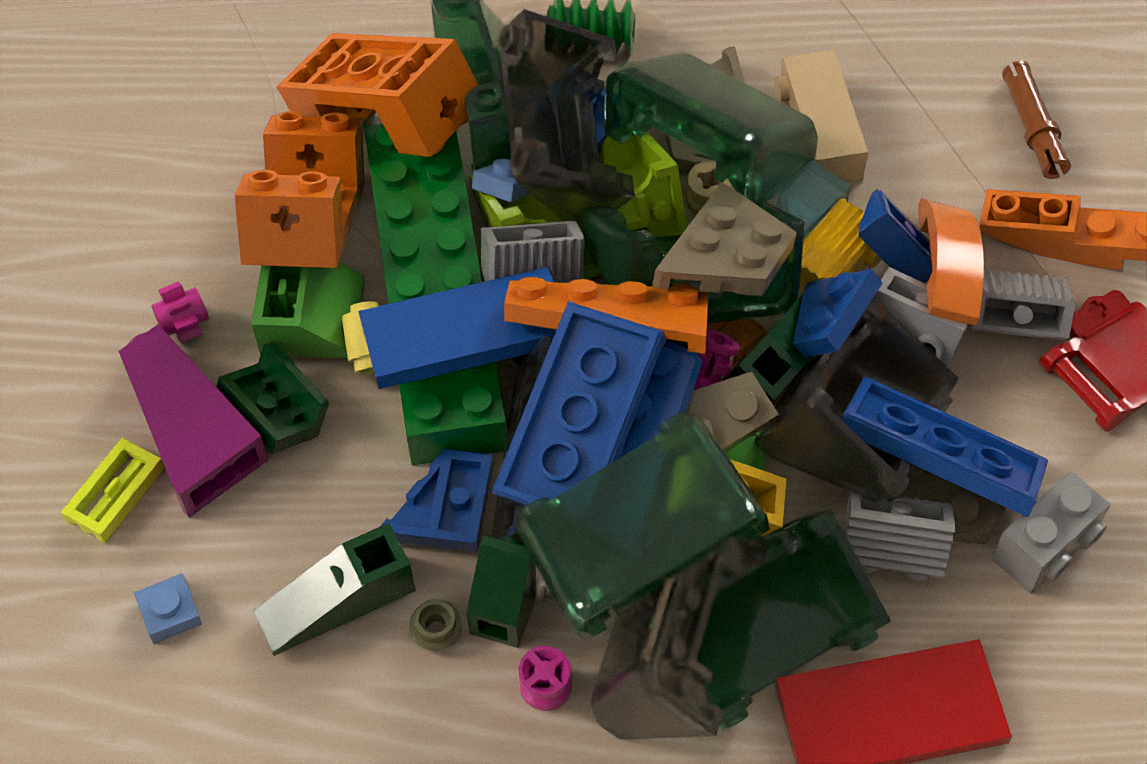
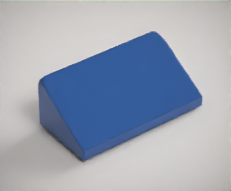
M876 189L870 196L859 225L858 233L860 238L889 267L923 283L927 282L933 271L929 239L882 190Z

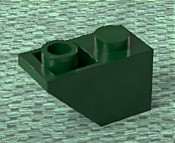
M484 535L480 544L466 612L469 634L519 648L538 594L535 550L513 537L504 536L497 539Z

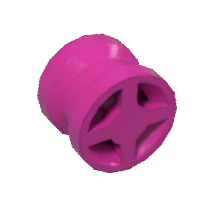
M538 646L529 650L522 657L518 672L520 691L525 702L532 708L541 711L555 710L562 706L569 698L572 690L571 666L567 656L558 648ZM541 682L549 683L552 687L541 685L537 687L536 685Z

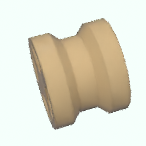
M704 161L696 164L689 171L686 201L687 207L693 214H698L720 183L726 184L731 188L733 187L732 173L722 163Z

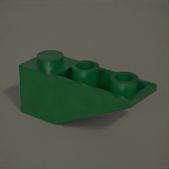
M803 293L737 362L728 375L722 378L723 381L752 371L771 402L784 390L812 358V356L803 357L793 345Z
M390 523L342 543L253 610L273 656L415 592L411 564Z

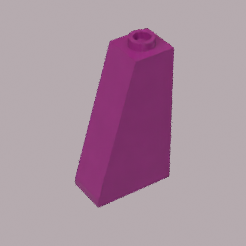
M159 324L146 333L135 336L124 348L118 351L179 503L188 518L268 461L261 435Z

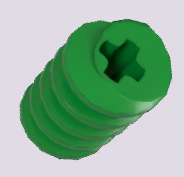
M554 0L553 5H549L546 16L545 47H550L556 36L560 49H567L572 38H574L577 51H583L589 39H591L594 52H601L606 41H608L611 54H618L622 44L625 43L627 53L631 56L636 24V14L633 12L631 1L626 0L621 12H617L614 0H608L604 10H599L597 0H590L587 8H582L580 0H572L569 7L565 6L564 0Z

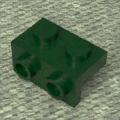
M274 342L263 345L257 364L219 376L216 385L217 389L261 435L264 446L271 454L318 437L329 406V402L322 392L309 381L294 362Z

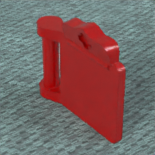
M1112 290L1104 296L1088 297L1081 309L1074 312L1069 335L1071 340L1051 348L1041 357L1039 364L1049 374L1055 372L1097 415L1095 422L1105 432H1108L1118 426L1133 412L1147 404V308L1137 301L1130 303L1119 290ZM1077 356L1117 396L1119 401L1112 403L1079 370L1071 359Z

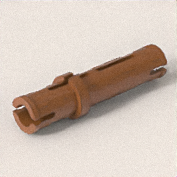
M1015 61L1013 65L1018 76L1013 75L1009 65L1004 68L1002 76L1008 85L1026 129L1025 141L1029 149L1035 151L1043 176L1047 179L1059 178L1060 175L1055 164H1059L1064 175L1068 173L1072 166L1060 142L1061 130L1055 121H1051L1032 76L1029 63L1026 61Z

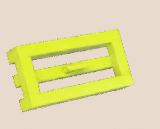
M122 437L61 511L64 520L73 526L77 524L81 531L88 535L90 533L94 534L97 540L105 544L165 469L162 459ZM129 456H132L133 459L131 460V462L127 465V467L123 470V472L119 475L118 478L115 477L111 481V483L104 490L105 494L94 506V508L90 511V513L87 516L84 515L83 513L87 510V508L91 505V503L95 500V498L99 495L103 488L108 484V482L112 479V477L116 474L120 467L125 463Z

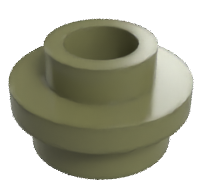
M432 599L422 603L415 609L410 618L412 638L420 647L431 651L443 650L453 645L459 638L462 630V622L458 610L450 603L439 599ZM433 622H442L445 625V628L437 633H431L427 630V627Z

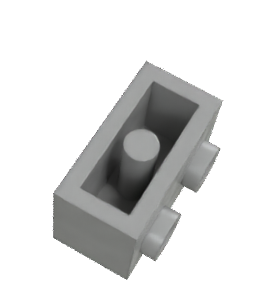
M889 267L881 279L883 284L866 308L856 334L870 340L877 347L889 349L912 360L921 368L933 370L944 375L969 324L930 315L926 284Z
M1070 471L1035 503L1029 517L1021 515L1002 533L992 560L1031 594L1047 578L1052 581L1057 579L1073 561L1071 556L1078 549L1083 547L1087 550L1099 540L1107 529V526L1102 521L1111 504L1075 473Z

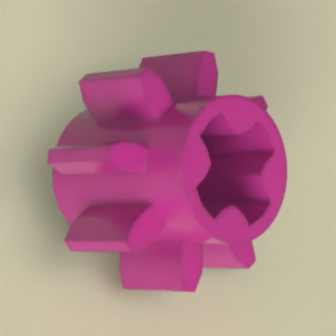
M178 281L159 289L158 292L162 301L152 304L151 307L161 328L169 336L176 333L181 343L202 335L198 324L209 320V316L197 288L194 287L184 291L182 284Z

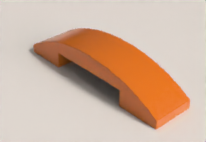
M921 198L918 204L920 231L929 233L933 268L926 284L929 314L976 326L981 309L984 267L983 245L978 222L973 213L967 209Z

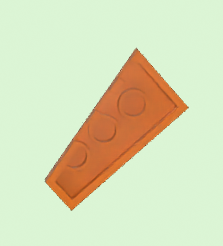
M526 277L519 281H509L504 301V321L557 330L566 305L570 301L661 330L665 333L666 339L688 342V352L705 354L708 292H701L693 285L674 284L669 289L648 287L643 283L635 281L623 282L619 285L596 284L587 279H577L569 283L546 282L538 277Z

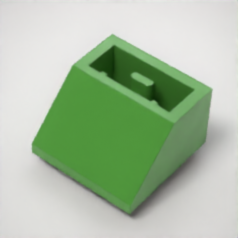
M339 262L337 268L261 265L251 323L259 353L261 354L264 344L274 342L287 357L348 359L342 316L350 313L351 305L362 302L365 284L364 275Z

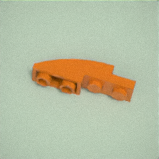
M987 189L979 228L980 231L1002 242L1045 257L1097 268L1123 270L1124 259L1147 261V212L1082 208L1081 196L994 189Z

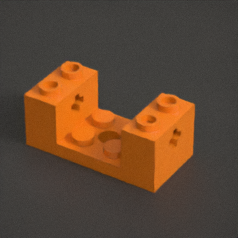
M331 33L276 86L289 110L299 112L303 116L322 117L325 114L336 112L344 113L349 118H362L363 122L366 118L377 112L400 154L431 157L441 151L447 139L460 126L471 119L472 113L485 100L456 40L444 38Z
M295 111L271 115L263 132L266 170L244 174L235 193L241 265L337 268L365 185L362 118H349L344 113L336 112L325 114L322 117L303 116Z

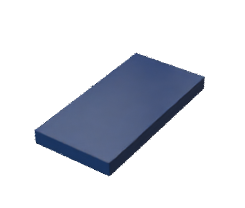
M540 268L358 311L378 389L549 349L556 329L504 321V301L509 281H519L526 277H538L546 282H554L549 268Z
M568 301L492 493L500 498L591 530L666 339L665 333L655 328Z
M868 377L863 378L837 427V430L1026 517H1029L1036 503L1048 463L1047 458Z

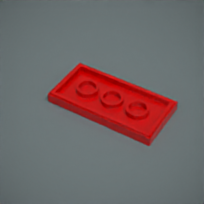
M980 639L777 677L775 681L776 692L796 764H907L1009 744L1012 738Z

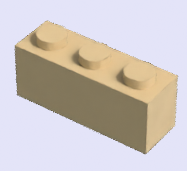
M835 50L783 57L781 76H776L774 80L777 101L779 103L784 102L787 109L785 111V125L788 136H795L796 138L795 156L799 171H806L811 188L863 180L868 149Z

